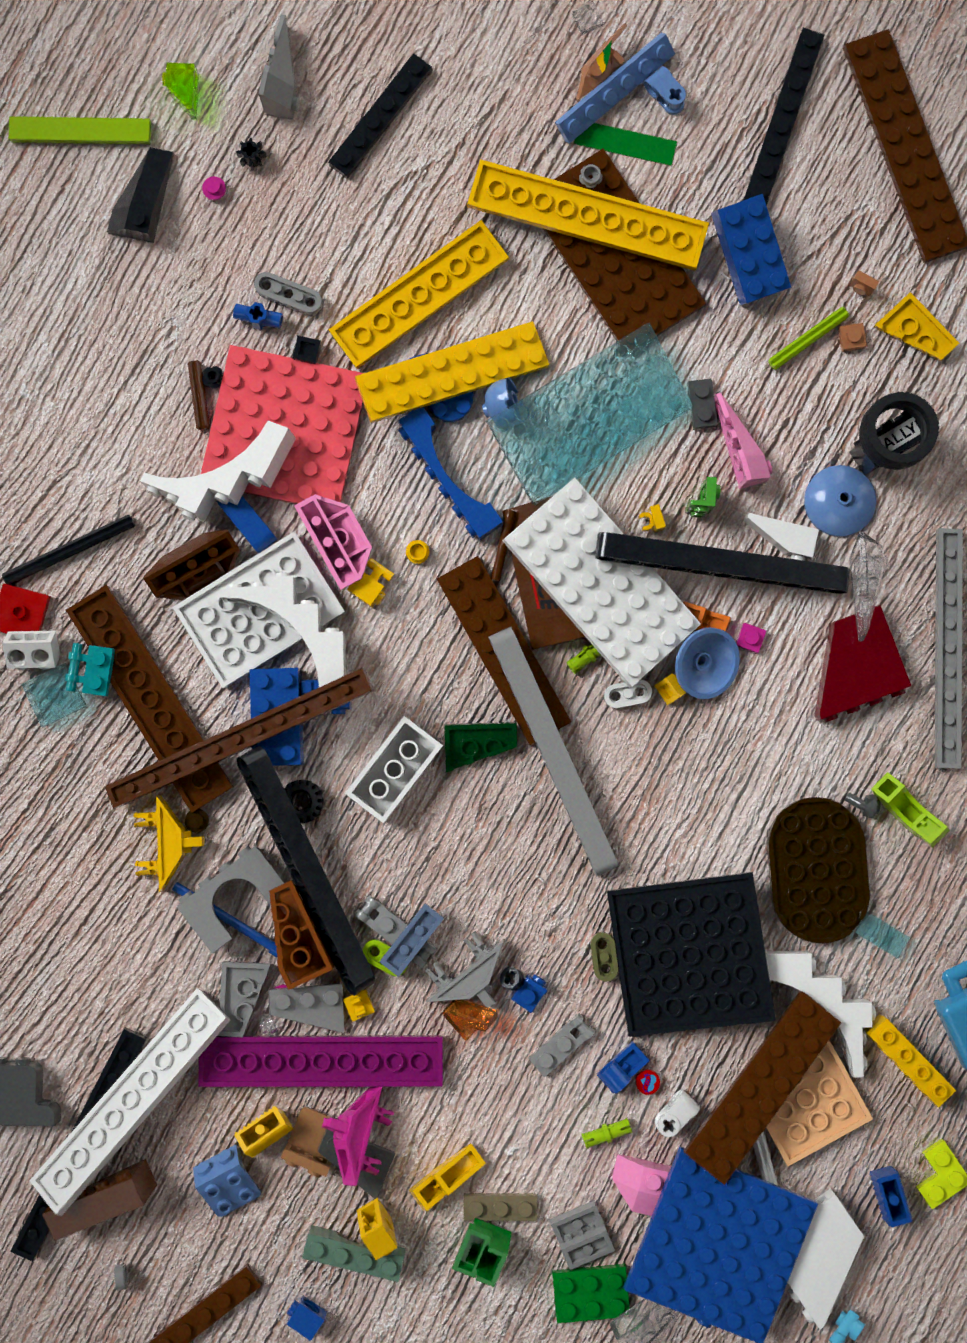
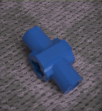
M254 302L251 306L236 303L234 306L233 318L250 322L254 329L262 330L265 326L280 329L282 326L283 314L265 310L261 303ZM258 313H261L262 317H258V320H255L254 315L258 316Z

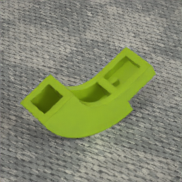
M887 772L871 788L882 805L916 837L919 836L932 848L950 831L948 826L927 811L910 794L906 786Z

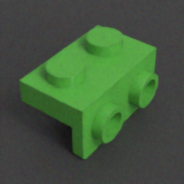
M707 477L700 488V500H691L685 508V513H691V517L701 518L713 510L716 499L720 498L721 487L717 484V477Z

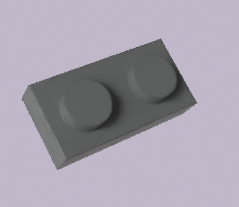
M712 378L688 381L687 387L693 430L717 427Z

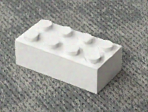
M404 716L345 794L382 823H385L443 748V745Z

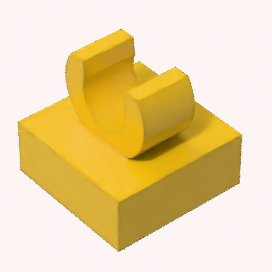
M659 504L650 506L647 510L648 512H643L638 516L639 519L647 518L650 522L649 525L642 527L644 532L651 530L653 527V531L656 533L663 531L666 527Z
M673 673L654 685L667 705L686 694L679 685L676 674L674 675Z
M367 989L355 996L349 995L343 998L352 1022L375 1012Z

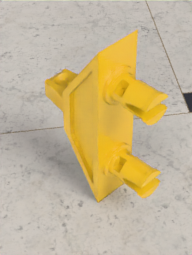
M156 795V811L135 812L134 817L146 820L134 823V827L156 826L158 859L154 861H136L135 866L147 867V869L137 871L135 874L136 876L157 875L159 877L160 893L166 889L186 854L192 853V847L205 846V837H192L191 831H186L162 795Z

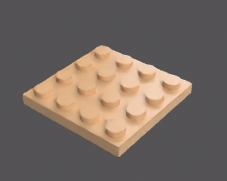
M830 1040L766 1127L787 1167L873 1120Z

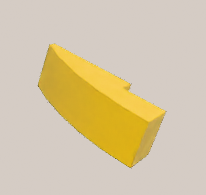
M470 1143L423 1177L409 1189V1192L422 1210L428 1211L444 1196H449L486 1163L472 1143Z

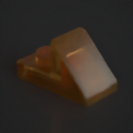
M453 1000L443 1011V1016L466 1041L476 1030L486 1032L498 1018L496 1009L464 1000Z

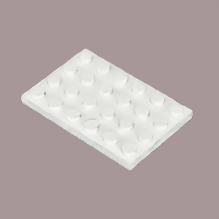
M295 531L172 607L223 689L249 674V669L260 667L303 639L292 626L269 611L244 603L224 602L220 597V588H225L228 584L234 583L241 584L242 587H251L252 583H265L266 586H269V576L286 572L290 573V576H294L296 580L297 604H300L302 600H313L314 604H319L321 608V628L346 613Z

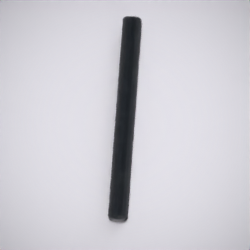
M130 515L121 517L4 572L2 578L6 584L12 585L135 527V522Z

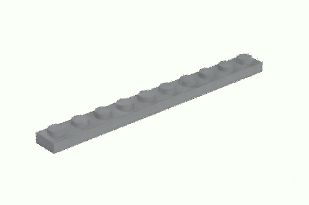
M936 529L935 768L961 769L963 529Z

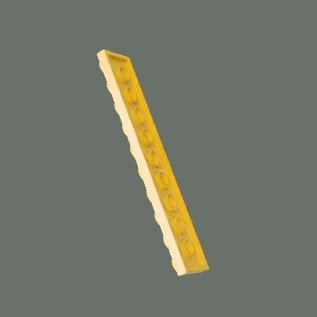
M481 159L467 202V207L694 271H696L709 223Z

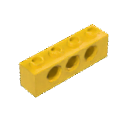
M879 1014L872 1021V1027H865L863 1029L878 1048L938 1108L956 1092L951 1084L886 1017Z

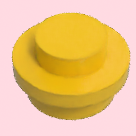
M414 540L406 547V556L414 564L424 563L429 557V547L421 540Z

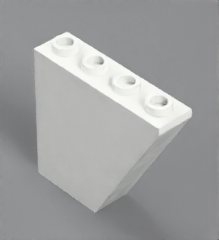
M828 1189L814 1199L818 1206L787 1282L791 1287L787 1291L795 1303H802L805 1307L802 1313L810 1325L815 1322L819 1329L825 1326L864 1238V1235L831 1189Z

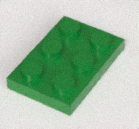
M625 1264L582 1267L572 1270H552L557 1324L630 1317L628 1292L624 1289L627 1279Z

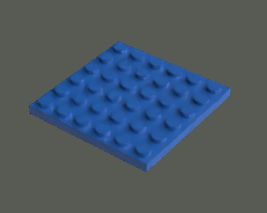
M679 1146L624 1284V1289L627 1292L753 1342L764 1343L818 1203L815 1200L738 1169L734 1171L726 1184L723 1185L683 1152L685 1148Z

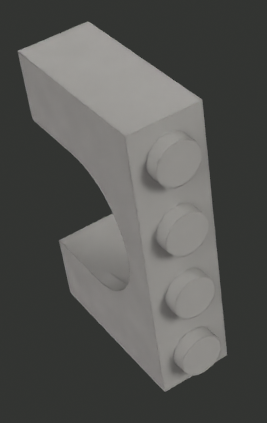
M250 846L244 848L237 854L240 857L234 863H231L229 860L218 869L220 873L212 879L211 876H208L198 884L200 887L198 891L194 894L189 891L179 899L181 904L177 906V909L212 954L233 939L214 911V898L218 889L223 884L234 879L247 880L255 885L270 906L269 890L284 884L256 846L252 849Z

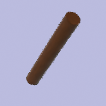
M506 509L491 576L492 580L500 581L507 552V546L502 540L511 533L515 511Z

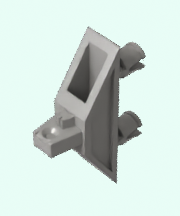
M476 931L471 935L477 945L466 937L463 942L467 944L476 958L472 964L454 978H449L438 962H434L433 966L437 974L429 967L425 972L438 988L435 993L427 998L426 1002L472 998L475 1002L480 999L487 1009L494 1005L495 1000L489 993L493 988L489 983L503 944V939L492 948H487L476 934Z

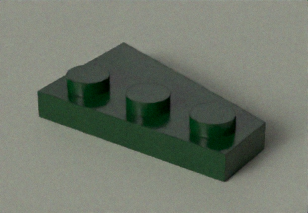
M517 722L444 724L446 773L517 747Z

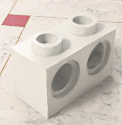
M12 631L7 633L2 642L7 669L25 670L27 668H40L46 670L55 668L61 656L56 631Z

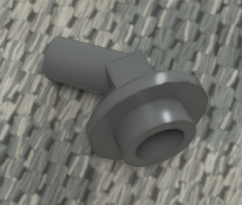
M848 793L845 797V801L861 809L862 816L874 818L875 814H878L880 811V800H877L874 794L866 795L864 800L852 793Z

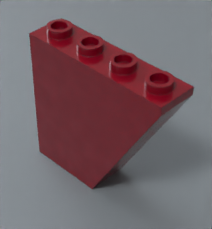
M881 605L830 623L814 715L816 720L823 719L825 723L838 718L837 713L846 711L847 714L861 710L859 705L867 702L869 706L883 702L882 697L891 694L892 698L906 693L905 688L912 686Z

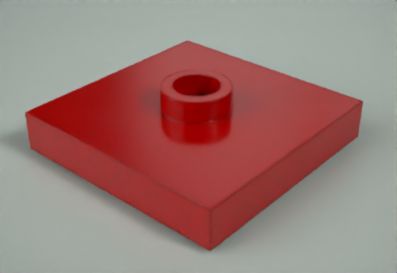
M3 583L0 591V632L7 634L12 631H41L51 596Z

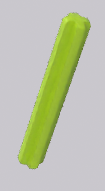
M840 307L768 360L771 368L777 370L849 317L846 308Z

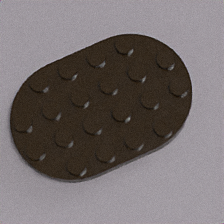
M809 797L787 805L772 822L767 838L770 891L774 912L781 924L800 939L812 943L839 941L850 935L861 920L863 921L869 906L870 889L863 829L854 814L842 804L831 799Z

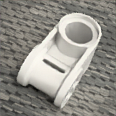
M680 1089L656 1115L655 1126L663 1136L673 1137L687 1122L696 1116L701 1107L683 1089ZM663 1121H670L672 1125L668 1128L664 1126Z

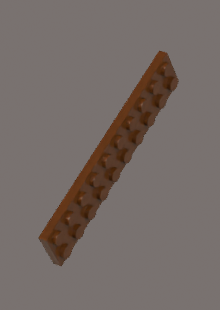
M889 29L844 44L845 56L923 263L966 249L967 235Z
M108 585L101 587L66 609V612L88 647L92 645L115 649L110 683L159 761L204 741L201 733ZM219 762L173 783L191 813L234 787Z

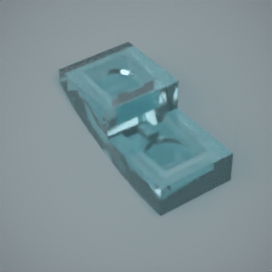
M869 912L866 913L863 921H861L855 931L856 934L897 959L910 939L907 935Z

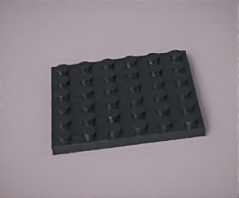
M753 872L607 891L628 1037L776 1021Z

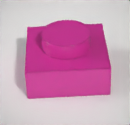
M744 622L736 640L737 646L758 654L766 630Z

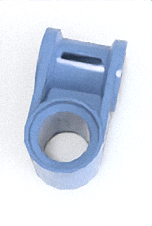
M660 67L643 82L647 92L657 100L667 113L676 115L683 110L686 91L666 67Z

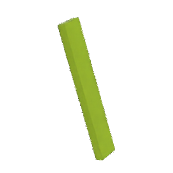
M9 116L8 139L10 142L151 145L150 118Z

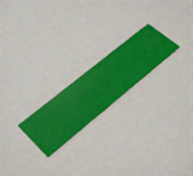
M593 123L575 138L574 144L599 150L604 148L608 152L672 166L677 141Z

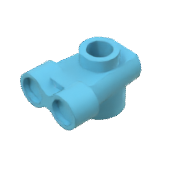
M851 1309L848 1313L842 1311L835 1322L839 1327L833 1332L829 1342L844 1343L847 1336L856 1341L866 1324L860 1321V1316Z

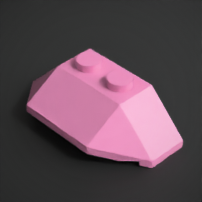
M316 494L294 505L340 590L361 580L372 546L350 506Z
M617 1154L612 1179L632 1212L652 1216L671 1166Z

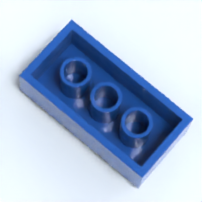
M763 194L711 213L740 305L791 288Z
M300 668L249 669L251 719L301 696L302 673ZM303 724L251 748L254 749L261 746L268 754L273 766L304 765Z

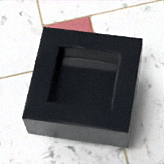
M297 335L292 358L316 364L321 348V340Z

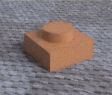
M858 270L848 286L852 287L859 295L870 296L879 281Z
M863 323L845 325L838 328L841 352L866 348L867 343Z

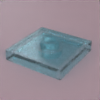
M66 663L21 684L41 727H46L87 707L77 685L75 692L66 691L67 681H65V675L69 672V667Z

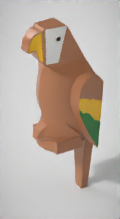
M626 23L604 42L581 68V80L576 97L577 102L582 100L624 63L623 57L611 46L628 26Z

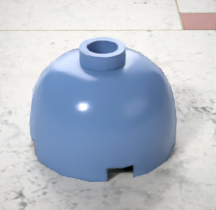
M510 377L491 384L485 394V403L482 404L485 416L487 418L490 417L497 425L504 427L515 426L525 421L522 400L518 401L515 394L518 393V389Z

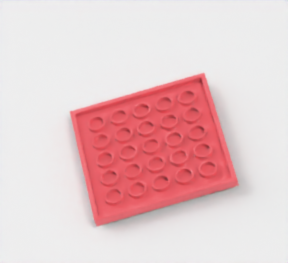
M230 345L201 474L213 471L241 454L258 437L267 421H271L289 428L296 439L271 488L264 485L257 487L248 483L244 493L298 504L315 494L341 502L363 407L355 376L364 373L319 363L313 364L298 361L291 357Z

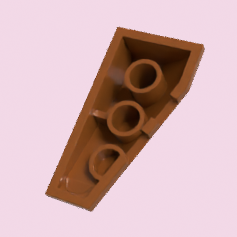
M293 880L269 890L278 957L277 964L287 989H293L333 970L335 965Z

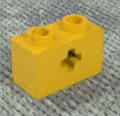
M378 1197L356 1210L361 1239L375 1260L389 1255L394 1249L398 1248L392 1218Z

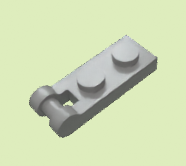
M580 1013L570 1019L528 1057L544 1077L595 1034L596 1031L591 1026L588 1027L585 1024L584 1018ZM574 1028H577L580 1032L577 1037L570 1032Z

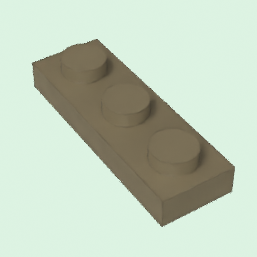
M464 1193V1221H474L475 1218L483 1221H537V1193Z

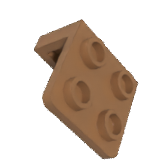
M303 1107L281 1156L285 1163L294 1168L301 1166L308 1169L307 1172L315 1177H327L332 1163L318 1152V1146L326 1130L322 1128L324 1118L333 1117L309 1107Z

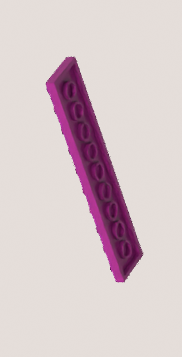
M443 1035L217 1036L199 1056L198 1087L443 1086Z

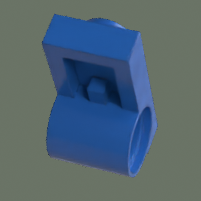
M631 1041L596 1074L611 1092L616 1094L624 1089L630 1082L631 1077L650 1060Z

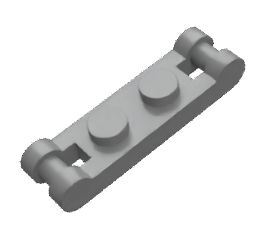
M369 895L365 900L366 904L362 909H358L354 915L389 943L393 944L408 924ZM373 909L380 913L375 920L369 916ZM428 940L422 946L421 952L412 959L420 968L427 964L426 960L430 954L434 955L437 951V948Z

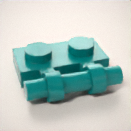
M73 643L72 652H69L68 659H70L69 672L65 675V681H67L66 691L75 692L77 683H83L82 693L108 697L115 649L89 645L87 655L81 654L83 644ZM80 661L86 662L84 676L78 675Z

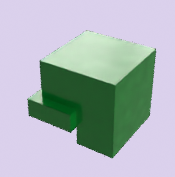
M475 1218L473 1224L470 1223L452 1269L473 1278L476 1277L477 1281L495 1287L508 1256L512 1232Z

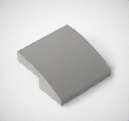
M594 1200L549 1219L570 1270L615 1251Z

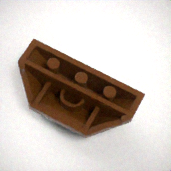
M228 529L202 533L163 555L144 575L143 579L156 598L183 601L233 570L240 549Z

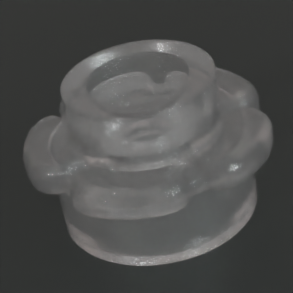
M262 1014V1020L259 1021L260 1028L264 1034L268 1033L272 1037L275 1032L280 1031L279 1021L276 1016Z

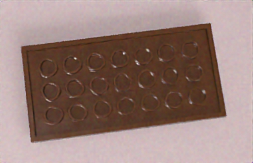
M604 148L554 179L639 203ZM590 164L596 165L602 174V181L595 188H587L586 185H582L579 181L581 169ZM543 229L626 356L706 305V302L683 267Z

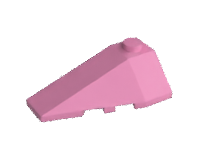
M721 393L716 394L714 397L715 408L739 489L767 482L771 478L770 474H772L770 461L765 459L763 452Z

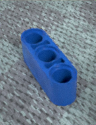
M243 496L238 505L230 502L223 504L216 501L258 554L278 540Z

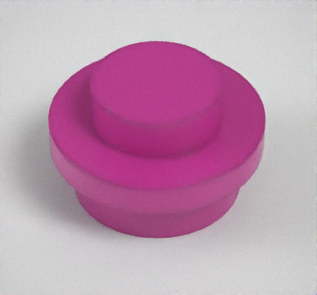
M212 176L203 182L202 191L206 198L215 201L225 195L226 185L221 178Z

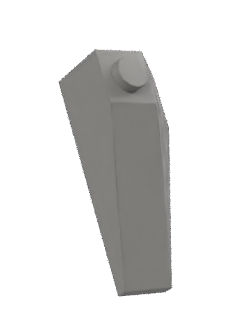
M281 14L274 35V46L276 48H270L269 66L265 65L258 95L266 115L293 120L294 111L297 112L299 109L300 98L297 97L289 26L286 15Z

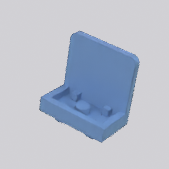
M237 1145L225 1149L221 1153L193 1167L195 1188L218 1217L227 1215L261 1195L260 1188L243 1167L241 1150Z

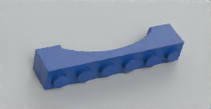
M424 407L412 410L399 419L400 428L397 429L404 441L409 439L414 446L411 448V451L418 461L423 459L427 465L424 469L431 480L436 478L441 486L438 487V490L445 499L450 498L454 504L451 508L459 519L461 517L464 518L468 524L465 526V529L472 538L477 537L481 541L503 526L502 519L490 502L485 505L465 494L444 471L437 458L432 441V431L436 429L435 423Z

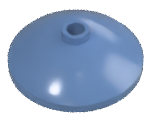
M843 465L831 466L820 471L809 482L805 491L804 507L811 523L823 533L838 537L849 536L863 529L872 519L876 508V494L870 480L859 470ZM841 494L847 496V502H843L840 499Z
M713 627L703 628L692 633L683 642L676 657L675 673L681 688L687 694L699 699L714 698L727 690L734 681L739 669L740 655L735 640L727 632Z

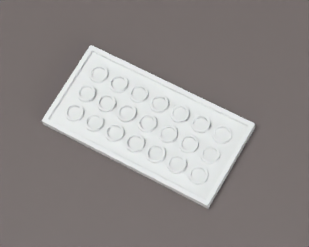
M573 478L502 541L628 687L631 688L701 623L653 568L602 561L595 558L598 533H623L577 479Z

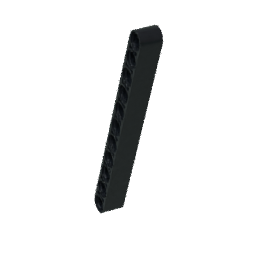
M600 532L597 534L595 558L602 561L835 594L848 593L850 568L844 566L617 533Z
M258 746L238 756L236 760L237 766L345 988L351 995L355 996L375 983V975L268 754L261 746Z

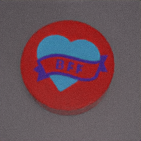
M647 1068L637 1073L635 1084L641 1093L651 1095L659 1089L660 1079L654 1070Z

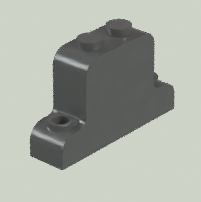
M0 1057V1125L55 1126L61 1121L60 1105L52 1099H43L42 1065L39 1062L31 1061L30 1057H18L15 1061H6V1057Z

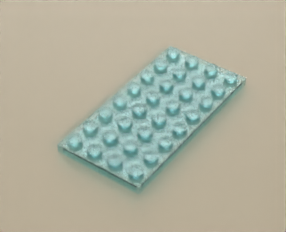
M646 323L486 420V423L532 505H536L561 490L573 478L579 479L694 407L651 324Z

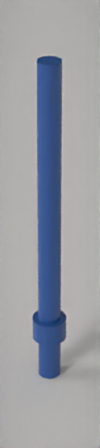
M176 882L172 888L174 892L181 896H184L189 891L192 894L195 893L179 882ZM214 905V911L218 919L270 950L269 953L277 958V948L274 941Z

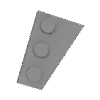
M342 983L298 986L290 990L287 988L268 989L270 1015L344 1033Z

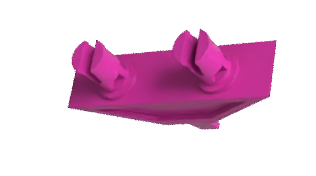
M369 1087L343 1114L338 1116V1119L324 1118L322 1128L334 1132L333 1142L344 1186H357L361 1170L374 1176L380 1172L372 1167L371 1164L382 1165L381 1160L365 1155L373 1121L382 1123L385 1126H389L393 1122L383 1115H394V1112L378 1106L382 1087Z

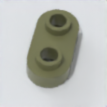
M598 932L593 935L590 941L593 970L599 980L608 982L613 980L618 974L615 942L610 934ZM600 940L606 941L607 944L604 948L598 947ZM603 964H608L610 966L608 972L601 971V966Z

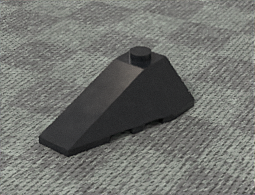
M149 148L112 209L107 230L108 234L154 243L174 156L172 151Z

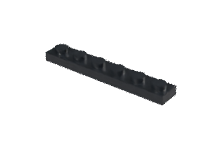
M413 53L328 161L329 166L348 179L430 75L432 66Z

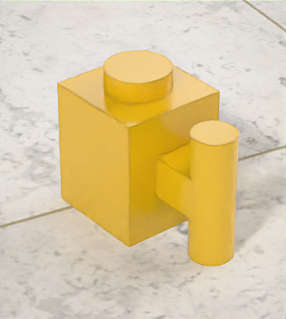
M370 558L366 566L373 570L372 573L368 575L364 572L362 579L350 585L347 590L373 608L375 604L379 606L386 596L384 593L386 588L378 581L383 577L390 582L395 574L373 558Z

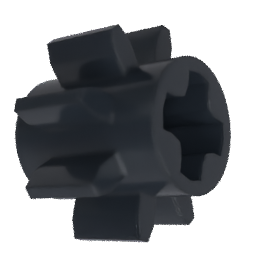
M249 138V141L244 143L240 142L241 150L236 151L237 157L241 158V166L244 167L247 164L250 166L251 171L258 165L262 167V158L267 157L266 152L262 150V142L260 141L256 144L252 138Z

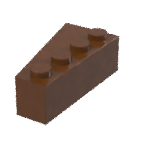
M144 1159L87 1186L62 1216L56 1215L50 1206L42 1215L54 1241L144 1206L156 1188L157 1182L147 1160Z

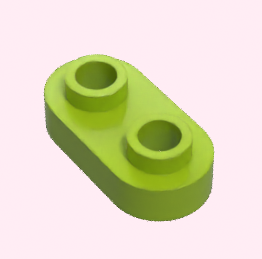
M379 939L369 940L363 947L368 963L391 976H396L379 962L391 946ZM371 948H379L380 953L378 955H373L371 953ZM408 966L404 969V971L401 973V975L405 973V971L407 970Z

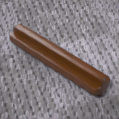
M199 360L189 361L188 371L196 428L201 431L208 430L210 423L205 386L202 380V364Z

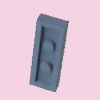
M424 903L379 962L399 977L444 920V917Z

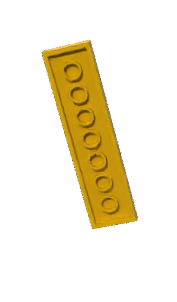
M480 220L332 326L328 331L354 367L358 369L509 260V256L482 220Z
M532 321L355 376V382L371 423L491 386L496 381L507 377L513 379L548 368L549 362Z

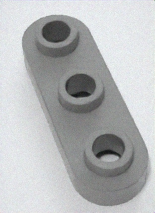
M262 272L255 278L254 287L263 298L307 315L317 314L322 308L323 303L320 294L311 288L269 272ZM267 283L271 284V288H270V289H268V290L263 289V286H264L265 284H267ZM287 292H292L293 296L291 298H286L285 294ZM310 300L315 302L312 307L307 306V302Z

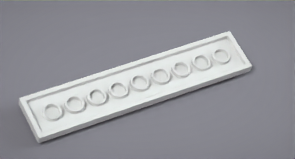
M197 988L30 1179V1183L56 1215L62 1216L229 1023L230 1019L202 990Z

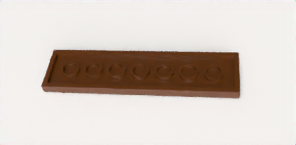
M479 556L437 578L440 587L529 745L536 742L488 638L489 636L506 628H512L557 729L559 730L571 723V719Z
M800 991L683 1152L725 1185L842 1022L803 991Z

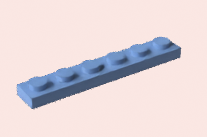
M660 33L555 122L565 142L571 143L675 55L666 34Z

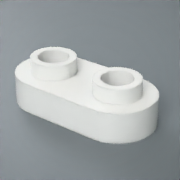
M641 679L631 688L625 682L613 684L605 690L604 701L611 708L642 704L650 699L652 688L647 681ZM640 687L643 689L642 696L635 694L636 688ZM613 692L619 693L620 699L618 701H614L611 698Z

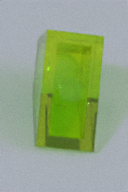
M166 63V72L163 71L162 73L163 86L167 88L169 95L191 119H197L199 73L195 64Z

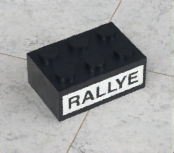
M906 411L900 413L894 420L892 418L876 429L877 436L882 445L890 451L899 454L919 444L921 440L920 427L917 421ZM860 440L853 443L855 447L849 453L864 475L880 467L873 463L863 452Z

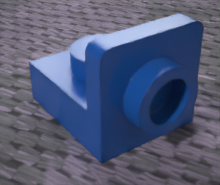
M527 974L524 978L523 986L515 991L511 1000L532 1013L543 995L547 993L548 988L544 986L546 981L536 974L533 977Z

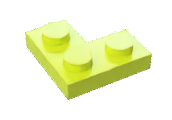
M942 1138L922 1151V1154L935 1173L915 1186L932 1210L967 1186V1173Z

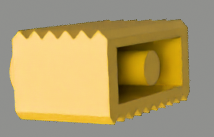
M273 1106L272 1109H268V1112H264V1115H260L251 1124L248 1123L247 1127L243 1126V1130L239 1129V1133L235 1132L234 1136L245 1155L253 1158L294 1128L285 1112Z

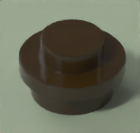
M198 809L193 813L189 811L185 816V825L191 832H202L209 825V816L202 809Z

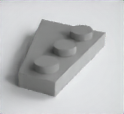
M222 962L220 1009L230 1021L218 1036H244L272 963Z

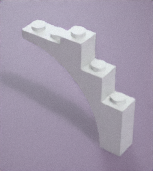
M267 421L258 437L246 450L230 462L213 471L184 478H166L144 473L140 481L147 487L146 491L155 497L163 495L166 497V500L175 504L182 512L181 516L193 522L195 519L205 522L216 500L223 504L230 502L238 505L248 483L257 487L264 485L271 488L296 437L289 428Z
M280 572L276 573L275 576H269V586H266L265 583H252L251 587H242L241 584L234 583L228 584L225 588H220V597L224 602L244 603L262 608L279 616L292 626L305 641L312 654L317 669L319 687L346 675L345 634L343 631H339L338 628H326L325 632H321V608L319 604H314L313 600H302L300 604H297L296 580L294 576H290V573Z
M765 951L770 980L803 991L842 1022L837 1031L840 1034L846 1052L848 1073L853 1077H864V1070H867L866 1055H863V1045H866L867 1038L863 1027H872V1021L876 1018L875 1007L872 1006V1002L867 999H842V996L846 994L845 982L837 975H812V972L816 970L815 957H812V953L808 951Z

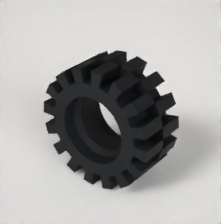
M295 780L288 783L284 789L292 806V799L298 792L307 793L311 800L310 806L304 811L294 808L300 822H310L318 817L324 803L323 793L318 786L309 780Z

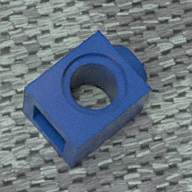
M303 1295L299 1302L294 1300L286 1313L289 1315L286 1325L311 1341L325 1321L327 1311Z

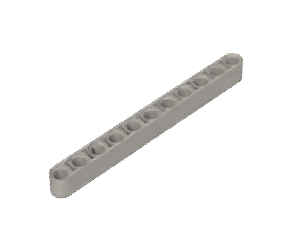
M506 628L489 636L488 638L594 873L598 877L619 867L512 628Z

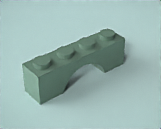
M311 1225L302 1258L399 1282L406 1248L398 1247L389 1255L375 1260L365 1244L347 1240L338 1235L334 1230Z

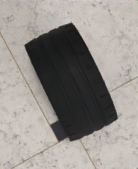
M909 392L888 394L877 400L863 416L859 429L861 448L866 456L880 467L890 470L909 468L924 459L935 446L939 434L937 414L929 402L917 394ZM889 409H899L908 412L915 418L921 433L920 443L915 450L907 454H899L890 451L882 445L877 436L876 422L883 412Z

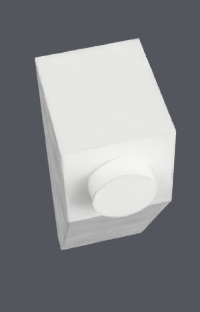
M748 513L745 516L744 522L784 555L790 556L791 559L803 561L813 558L819 529Z

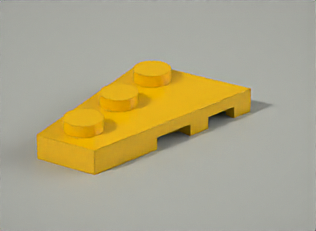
M911 292L874 325L876 329L938 361H941L959 344Z

